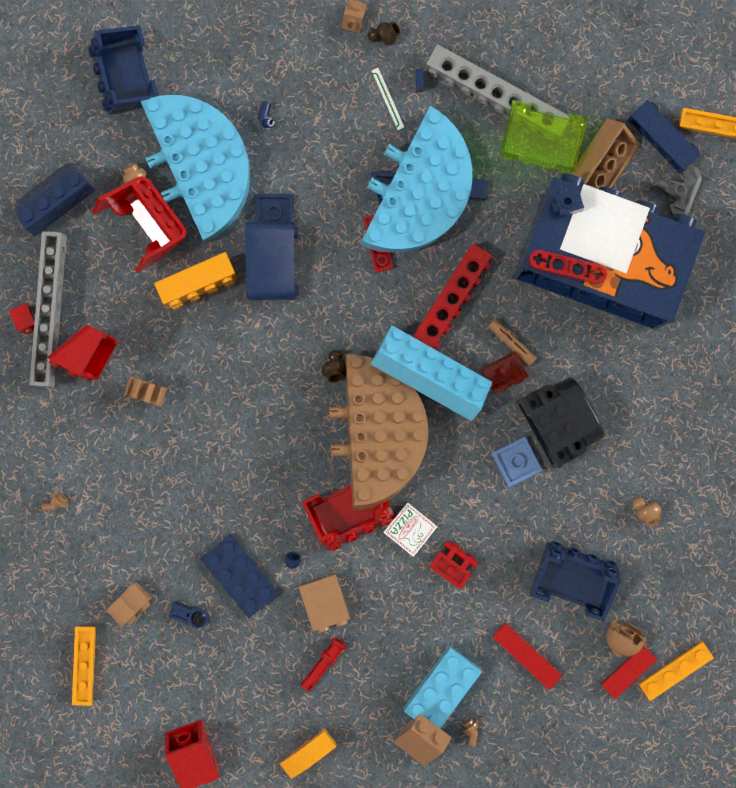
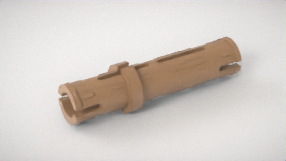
M496 318L488 325L487 328L500 338L499 341L501 343L504 342L528 366L537 359L534 354L511 334L512 331L510 329L507 330Z

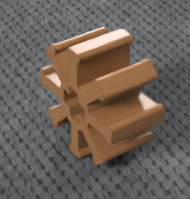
M130 376L124 395L161 407L167 388Z

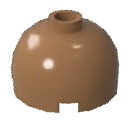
M618 620L611 621L606 633V642L613 654L618 657H630L638 654L647 640L646 636L642 637L643 632L629 623L625 622V627L618 624Z

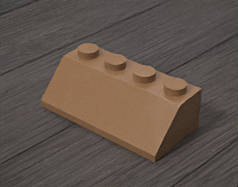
M607 118L570 174L582 178L585 181L584 184L596 189H599V187L612 188L640 147V143L624 123Z

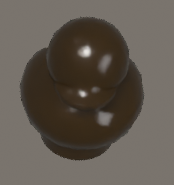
M394 21L391 23L382 22L378 25L377 29L370 27L368 39L371 42H377L381 38L386 45H393L397 40V36L400 35V28Z
M338 350L330 351L328 355L330 361L326 362L321 369L322 375L332 383L342 380V374L345 370V364L341 361L343 353H340Z

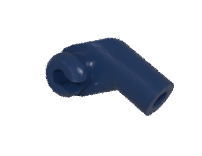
M263 101L258 113V120L265 129H271L275 125L274 119L269 115L271 103Z

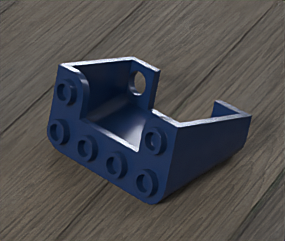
M140 25L96 30L93 38H91V45L88 46L89 55L94 58L95 62L93 64L94 74L98 75L100 81L98 82L99 93H103L104 100H102L103 109L109 115L142 106L141 101L159 96L155 80L149 81L142 54L145 42Z
M551 541L546 543L530 590V596L549 602L550 595L579 604L585 607L586 616L604 622L621 584L620 571L617 564L611 560L603 561L594 554L586 555L580 553L576 548H566L559 542Z

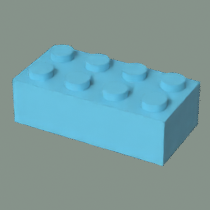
M449 645L403 707L404 712L413 719L421 714L441 728L482 672L481 669Z

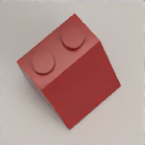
M202 719L165 733V757L180 788H196L219 779V767Z

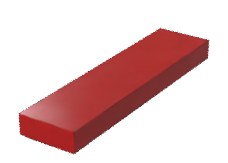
M505 622L493 634L492 637L549 690L562 677L552 665Z

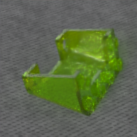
M512 100L501 142L500 154L506 160H520L526 165L536 164L544 169L549 170L553 168L558 169L561 173L570 174L576 168L588 121L587 117L571 113L568 114V119L532 111L531 104Z

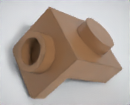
M349 0L344 12L342 28L359 33L367 4Z

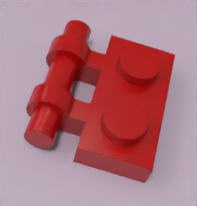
M447 540L444 547L449 552L445 555L439 551L429 565V568L461 590L471 576V573L466 568L470 565L475 569L479 562L473 559L474 556L470 553L467 554L462 551L459 545ZM454 555L463 560L461 565L452 560Z

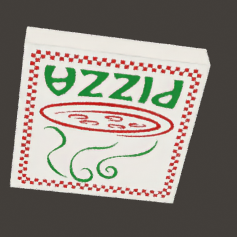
M407 502L383 533L414 557L437 526Z

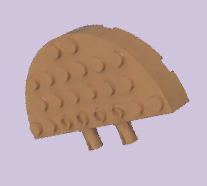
M346 354L347 405L346 407H329V419L346 418L348 420L349 442L343 445L331 444V457L348 456L350 458L352 508L355 511L378 506L395 497L409 484L425 455L428 442V421L424 405L415 389L372 366L373 358Z

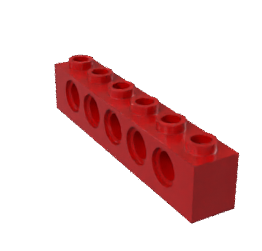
M472 243L413 337L437 350L441 344L439 341L442 334L446 336L451 328L449 322L452 318L456 320L462 311L459 309L461 303H467L472 295L469 292L472 286L477 287L482 279L479 275L483 270L487 271L492 263L490 261L491 254ZM470 263L476 264L478 271H469L468 265ZM458 280H466L468 287L460 288ZM454 295L457 297L458 302L450 304L447 297ZM444 311L447 313L448 318L444 321L439 320L437 313ZM429 327L436 328L437 335L434 337L429 336L427 329Z

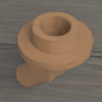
M54 493L50 503H43L41 508L43 511L67 508L69 506L67 503L68 499L61 493Z
M470 718L462 724L461 731L470 736L468 744L476 746L478 720Z

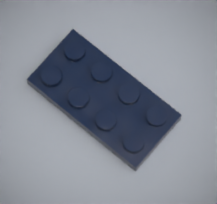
M231 534L200 558L248 618L279 594Z

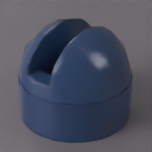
M296 552L287 553L285 557L286 566L290 569L297 568L300 564L301 556Z

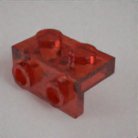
M515 351L481 368L484 377L492 382L490 389L494 394L504 392L511 385L519 384L528 377Z

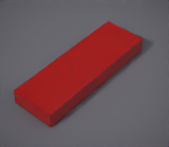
M643 646L638 654L630 656L601 685L616 699L657 659Z

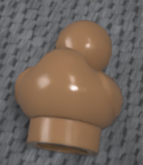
M137 163L123 168L125 173L123 176L124 184L137 177H146V171L138 167Z
M637 497L634 499L632 510H638L637 517L640 521L645 522L647 526H654L661 521L660 514L662 510L658 503L653 502V504L646 505V501L643 498Z

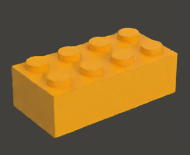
M224 252L154 284L163 305L169 309L176 310L181 308L183 303L188 300L190 302L197 301L201 298L200 295L208 293V295L218 291L220 286L225 285V287L235 284V280L239 278L230 257Z

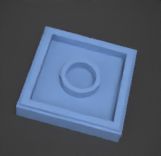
M526 436L491 453L508 487L543 471Z

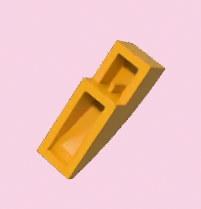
M324 728L279 764L288 776L293 779L336 748L337 743Z

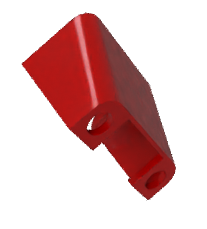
M86 324L47 358L50 359L49 364L67 370L66 373L75 378L79 375L89 382L91 379L97 381L119 341Z
M351 485L323 499L318 493L302 501L320 543L326 550L330 551L338 550L341 544L345 542H354L363 533H372L375 531V527L381 524L383 526L390 524L394 517L388 501L372 508L353 511Z

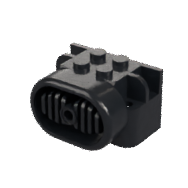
M568 377L555 385L543 386L516 401L552 468L563 467L562 465L582 455L589 445L604 437V430L584 391L572 377Z

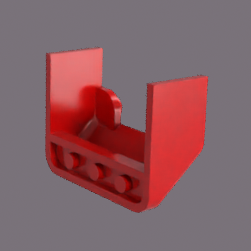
M137 177L99 197L92 211L95 215L110 207L119 216L132 213L152 240L145 249L146 255L141 258L135 269L137 273L160 261L183 241L186 236V229L146 177Z

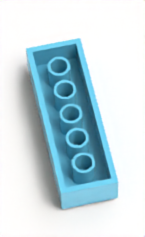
M391 326L371 362L372 366L470 421L482 409L492 384L490 380L394 326Z

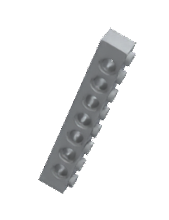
M438 44L426 63L427 73L432 77L437 78L439 76L444 79L447 85L451 87L455 85L461 88V92L465 95L470 96L472 94L477 97L480 103L494 106V110L498 113L504 114L505 112L511 116L510 118L513 121L527 124L528 129L543 133L544 137L550 141L559 140L571 118L567 114ZM447 64L450 65L452 69L450 71H445L442 68V66ZM464 73L468 76V79L462 80L459 78V75ZM481 82L485 85V88L478 89L475 84ZM497 91L502 97L495 98L492 93ZM509 101H516L518 106L511 107ZM530 109L534 111L535 115L528 116L525 111ZM542 119H549L551 125H544Z
M42 231L29 385L36 387H55L56 367L49 364L50 359L47 357L58 348L67 240V236L59 232Z

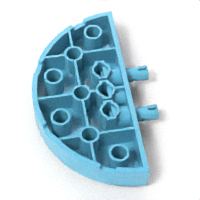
M163 95L141 101L162 148L160 152L145 159L150 169L164 162L168 163L177 181L176 186L161 192L163 199L168 203L180 196L184 197L203 241L208 243L226 231L232 222L236 220L246 202L250 186V164L243 141L236 128L225 115L199 99L182 95Z
M431 106L407 151L403 152L391 144L388 145L384 155L399 162L400 165L391 184L387 186L372 177L367 189L382 195L381 198H383L360 245L379 252L404 253L426 247L443 236L454 225L465 209L472 186L470 154L463 137L454 124Z

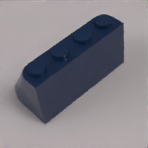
M67 163L18 199L15 203V211L19 222L25 230L36 236L96 190L75 164Z

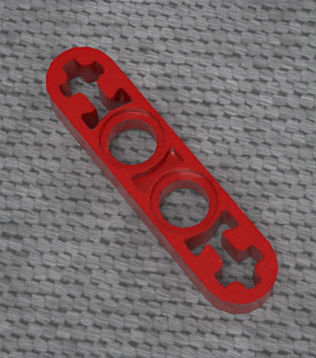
M542 250L534 251L529 257L530 266L536 270L593 284L602 283L607 277L606 269L599 264ZM541 255V259L547 261L548 257H551L548 268L545 267L547 263L540 262L537 265L533 258ZM559 259L563 262L561 270L553 268L552 263L554 260ZM579 264L582 266L583 272L581 275L573 273V265ZM587 266L590 267V272H595L597 269L600 270L599 273L602 274V277H599L597 280L593 274H588L585 277Z

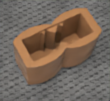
M135 582L106 611L121 627L126 624L130 626L137 619L135 615L139 611L143 613L151 605L149 601L152 597Z

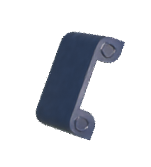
M246 222L247 300H295V296H299V285H295L294 241L298 239V227H295L294 223Z

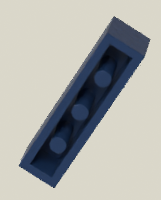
M646 100L628 118V121L679 174L701 155L698 152V148L685 139L684 133L676 129L672 125V121L659 112V108L655 103H650Z

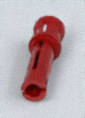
M336 637L332 638V643L326 650L322 651L320 660L303 682H301L300 685L303 689L310 692L331 664L336 663V658L342 650L347 648L341 640Z

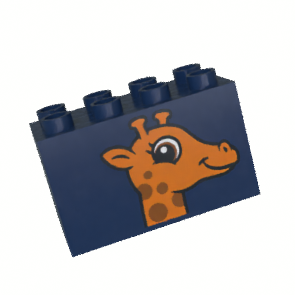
M563 173L561 179L554 177L542 195L513 278L654 330L674 322L705 231L695 228L697 221L683 214H674L671 220L658 215L659 207L657 205L637 200V204L650 209L627 273L560 249L572 215L559 218L558 214H554L551 202H554L553 199L557 192L563 189L571 191L579 188L581 193L585 181L576 175ZM599 187L601 191L622 197V194L617 190ZM542 250L599 264L606 269L607 277L602 283L593 284L536 270L530 266L529 257L534 251ZM537 255L536 258H533V260L536 261L537 265H539L540 262L547 263L545 267L548 268V263L551 257H548L547 261L542 260L541 255ZM556 259L553 261L552 266L556 270H561L563 262ZM575 264L572 267V271L576 275H581L583 268L581 265ZM587 266L585 277L588 274L595 275L596 280L602 277V274L599 273L600 270L597 269L595 272H590V267Z

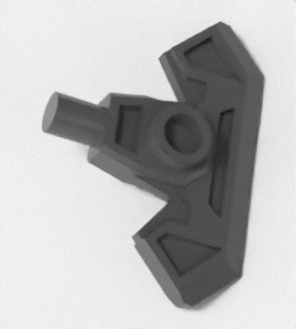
M698 167L682 172L684 182L674 180L666 182L658 179L656 186L664 189L667 195L677 200L669 206L672 216L674 214L688 216L702 180Z

